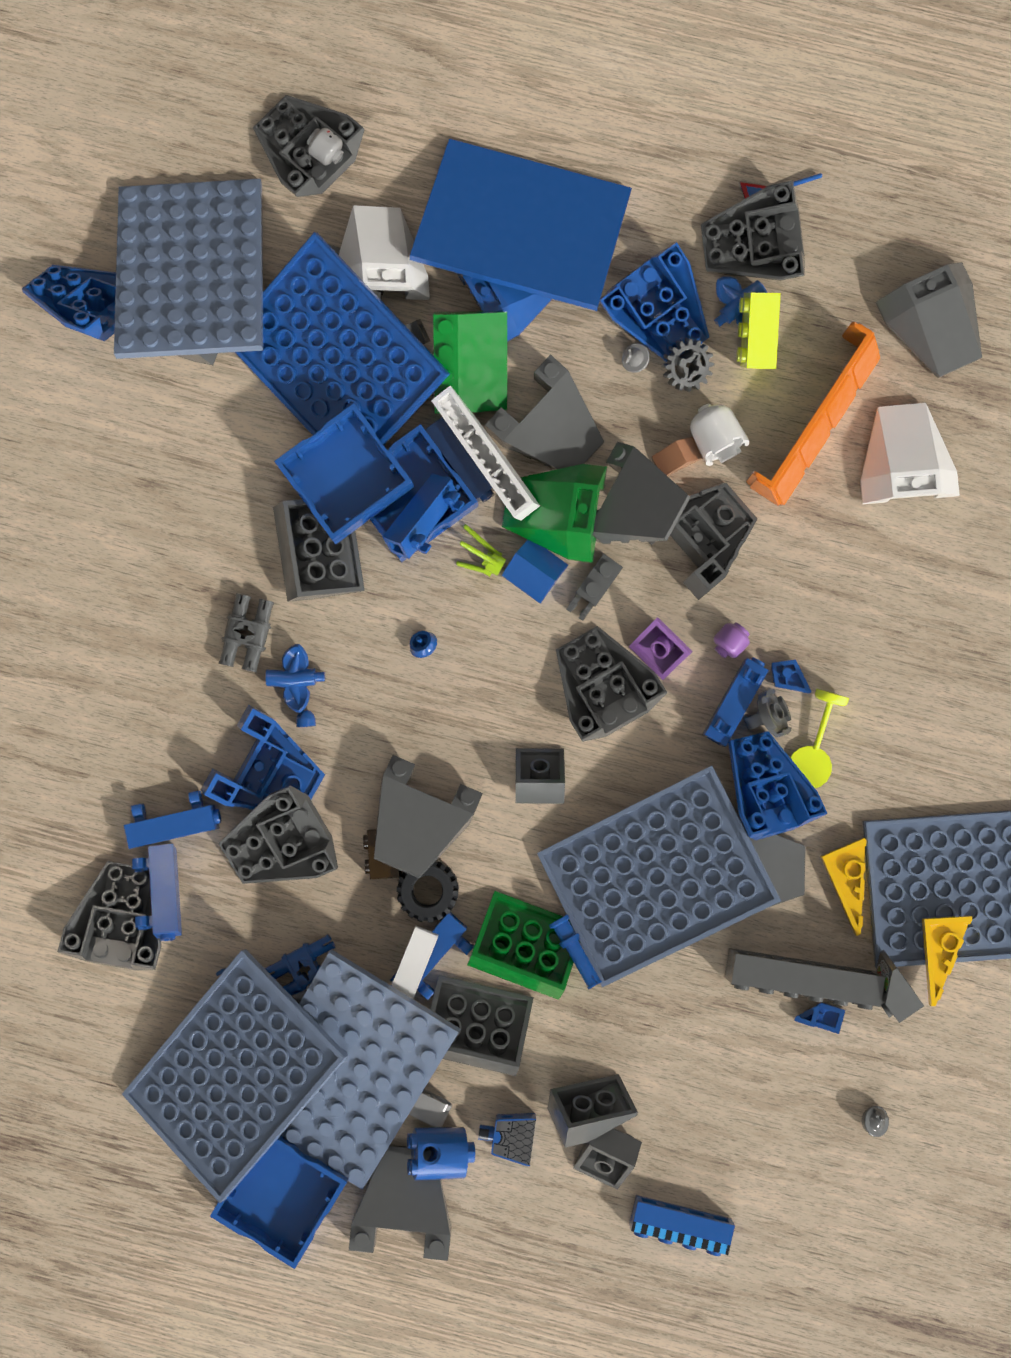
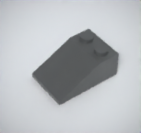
M619 1074L550 1089L547 1109L565 1148L590 1142L638 1115V1111Z

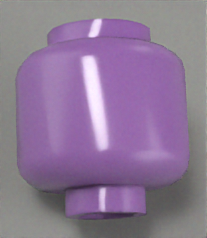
M737 622L734 624L727 623L714 636V642L717 645L714 649L723 658L727 656L737 658L750 644L748 638L750 634Z

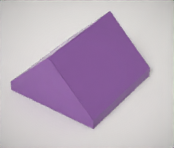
M658 617L629 646L662 680L693 652Z

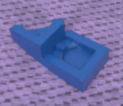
M821 1002L797 1015L794 1021L839 1034L846 1010Z

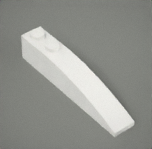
M449 386L431 400L512 516L522 520L540 506L452 386Z
M415 926L392 987L414 999L438 939V934Z

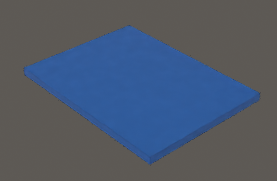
M449 139L410 253V260L597 311L632 188Z
M313 232L263 291V351L235 352L312 435H315L327 422L354 403L374 429L383 445L391 439L450 375L444 366L317 232Z

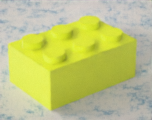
M744 293V298H740L739 312L743 313L742 323L739 322L738 337H741V347H737L736 360L740 362L741 367L776 369L781 293Z

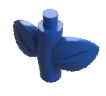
M733 277L717 279V297L720 302L726 304L719 311L720 315L714 319L719 327L726 322L730 324L733 320H736L737 325L739 322L742 323L743 313L739 312L740 298H744V293H767L766 288L760 281L756 280L745 289H742L739 281Z
M295 644L283 654L282 667L285 671L266 670V686L284 687V702L293 711L301 713L309 702L310 692L307 686L316 685V682H324L325 672H316L315 668L307 669L309 665L308 655L300 644Z

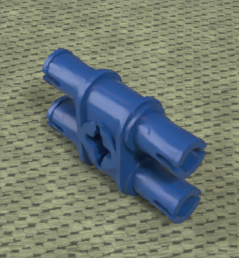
M327 934L311 944L304 943L302 947L291 953L283 954L281 960L265 967L268 973L275 971L270 974L274 979L288 972L292 974L293 981L283 986V988L290 995L299 993L306 989V986L313 981L321 965H318L317 957L331 949H335V944L332 941L324 946L325 943L332 939ZM302 964L305 967L309 965L308 975L306 972H300Z

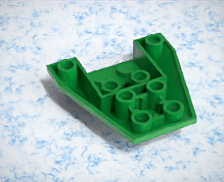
M579 464L520 477L540 506L522 520L514 518L505 506L502 527L568 560L592 563L596 538L593 536L599 492L604 491L607 466Z

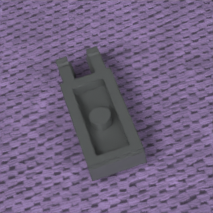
M603 554L576 591V596L566 610L571 612L576 608L581 598L589 604L579 614V619L583 621L593 606L596 607L623 567Z

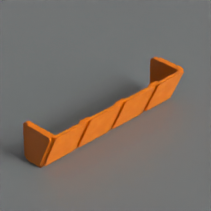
M851 322L842 335L845 340L858 347L772 480L754 471L746 481L752 490L777 506L779 504H786L803 478L804 470L806 467H810L829 438L830 430L837 426L854 400L857 389H861L880 360L874 332L860 323Z

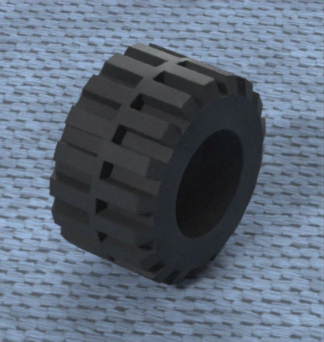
M439 860L435 861L421 876H433L442 885L441 898L431 905L419 902L414 895V885L419 878L403 872L396 888L397 900L402 906L401 909L406 911L410 918H416L420 922H433L434 920L442 919L451 912L458 899L459 883L455 873L452 872L449 866H446Z

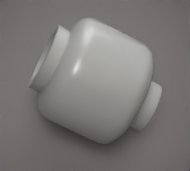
M317 128L307 140L309 154L324 166L329 165L331 162L336 164L344 153L341 150L343 146L341 138L328 128H322L321 130Z

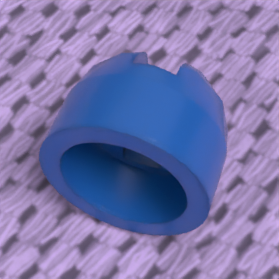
M303 710L301 713H298L296 727L316 726V719L311 711Z

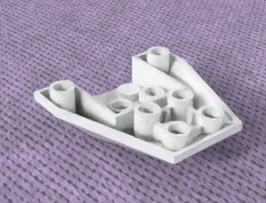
M353 205L339 256L371 290L405 291V299H430L428 274L424 264L410 260L414 240L401 209Z
M926 403L877 407L860 479L862 504L884 503L895 498L934 495V498L960 495L957 470Z

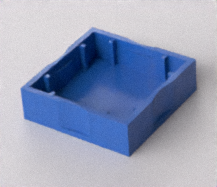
M354 403L327 422L315 435L302 440L274 461L335 544L414 488L409 476L394 456L384 447L374 429Z
M420 424L388 449L409 476L414 488L371 518L370 521L381 536H383L432 473L452 479L456 491L461 495L458 500L463 501L465 504L460 511L449 507L428 534V539L425 543H429L476 509L478 501L459 475L449 467L437 445ZM395 554L401 561V563L407 559L405 557Z
M280 1136L225 1201L217 1203L210 1217L237 1234L255 1241L264 1251L295 1269L349 1178L322 1161L306 1155L293 1143Z

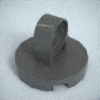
M768 689L758 695L759 713L744 719L748 730L765 725L767 730L775 737H782L791 732L792 727H788L787 723L791 720L788 706L782 696H775L776 690Z

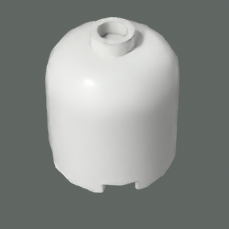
M703 405L698 409V414L691 421L690 430L705 464L708 466H712V461L717 459L722 463L742 452L740 447L743 444L745 446L749 445V440L734 413L725 405Z

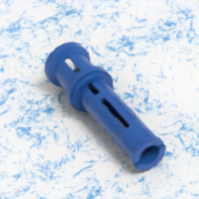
M566 915L550 924L549 927L553 928L561 941L559 943L563 949H567L589 990L602 981L578 941L580 939L579 933H575L568 921L570 917Z

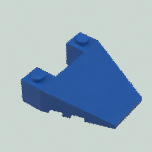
M248 704L237 727L257 738L234 779L212 768L201 788L202 793L225 806L242 807L253 810L269 794L289 785L307 794L312 799L325 774L272 717Z

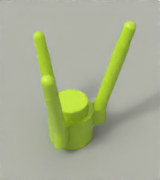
M463 525V528L491 553L488 552L486 555L464 541H460L461 546L484 559L482 565L485 568L457 561L456 565L484 573L489 577L492 573L498 576L506 561L505 558L501 557L502 553L495 550L468 525Z

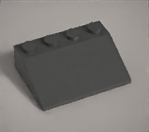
M303 500L281 501L273 507L287 602L312 600L365 591L356 531L335 544Z
M439 975L430 1010L460 1028L459 1033L443 1059L516 1076L520 1067L534 997Z

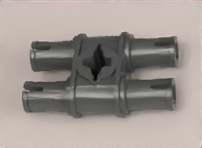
M236 593L232 613L227 616L228 622L225 634L221 638L224 645L218 664L234 667L238 646L245 645L247 652L242 669L257 673L261 652L266 650L265 643L268 631L271 629L269 620L274 602L259 599L255 620L248 621V618L245 617L251 597ZM248 628L255 635L245 637L238 631H245Z

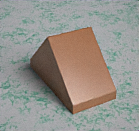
M693 436L677 440L651 457L654 464L667 476L703 459Z

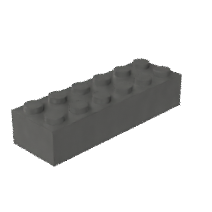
M733 948L728 950L725 978L731 985H734V988L740 990H749V987H755V989H759V992L765 994H774L775 990L783 993V996L798 998L800 994L808 997V1000L823 1002V998L833 1001V1004L848 1006V1002L857 1005L858 1008L872 1010L873 1006L881 1007L885 977L873 970Z

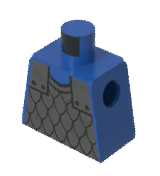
M536 1113L497 1114L495 1126L480 1125L478 1140L492 1142V1155L530 1167Z

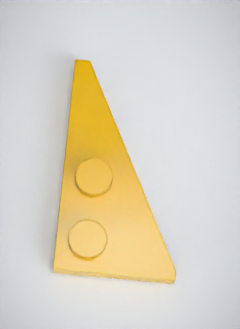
M865 838L820 856L856 936L861 934L863 926L862 900H864V872L866 866L864 857L867 844Z
M972 916L922 918L928 1002L930 1006H936L938 1000L941 999L944 991L943 986L947 976L952 972L958 957L957 952L962 947L963 937L968 924L972 922Z

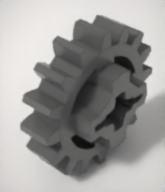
M685 338L684 343L677 340V347L669 346L670 355L664 354L663 356L667 359V363L662 364V367L667 369L663 376L670 378L668 384L675 386V389L680 391L684 388L685 391L691 392L692 387L699 390V383L707 384L706 375L712 376L713 374L709 371V367L715 366V363L709 361L713 353L706 352L708 346L705 344L701 345L699 340L694 339L692 341V339Z

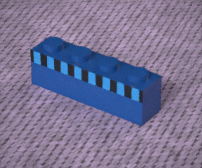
M639 1195L635 1197L629 1222L631 1231L638 1237H656L658 1241L665 1244L680 1243L689 1250L705 1249L708 1254L713 1256L729 1254L735 1228L732 1218Z

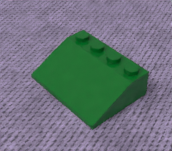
M434 312V357L450 373L434 391V398L446 388L452 386L471 412L497 411L501 407L507 410V312ZM435 407V414H440Z
M494 891L467 966L559 1000L565 991L574 962L567 949H563L560 946V939L549 925L564 916Z

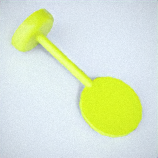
M816 688L815 697L827 703L814 746L801 747L790 757L814 788L825 784L832 772L830 757L824 750L819 748L832 705L846 706L849 701L848 697Z

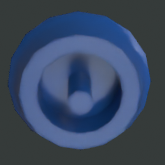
M419 631L410 639V652L416 658H424L431 655L437 646V638L431 632Z

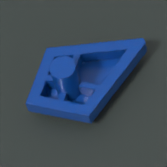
M796 660L771 663L774 687L811 693V689Z

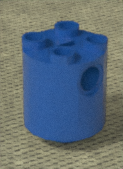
M464 1127L414 1128L413 1133L407 1134V1148L411 1149V1159L407 1160L408 1175H413L414 1180L464 1179L467 1174L468 1163L475 1162L474 1142L467 1141ZM426 1147H429L431 1150V1156L428 1160H425L423 1157V1151Z

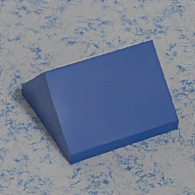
M527 540L515 553L503 572L502 577L541 604L566 570L568 564L546 548Z

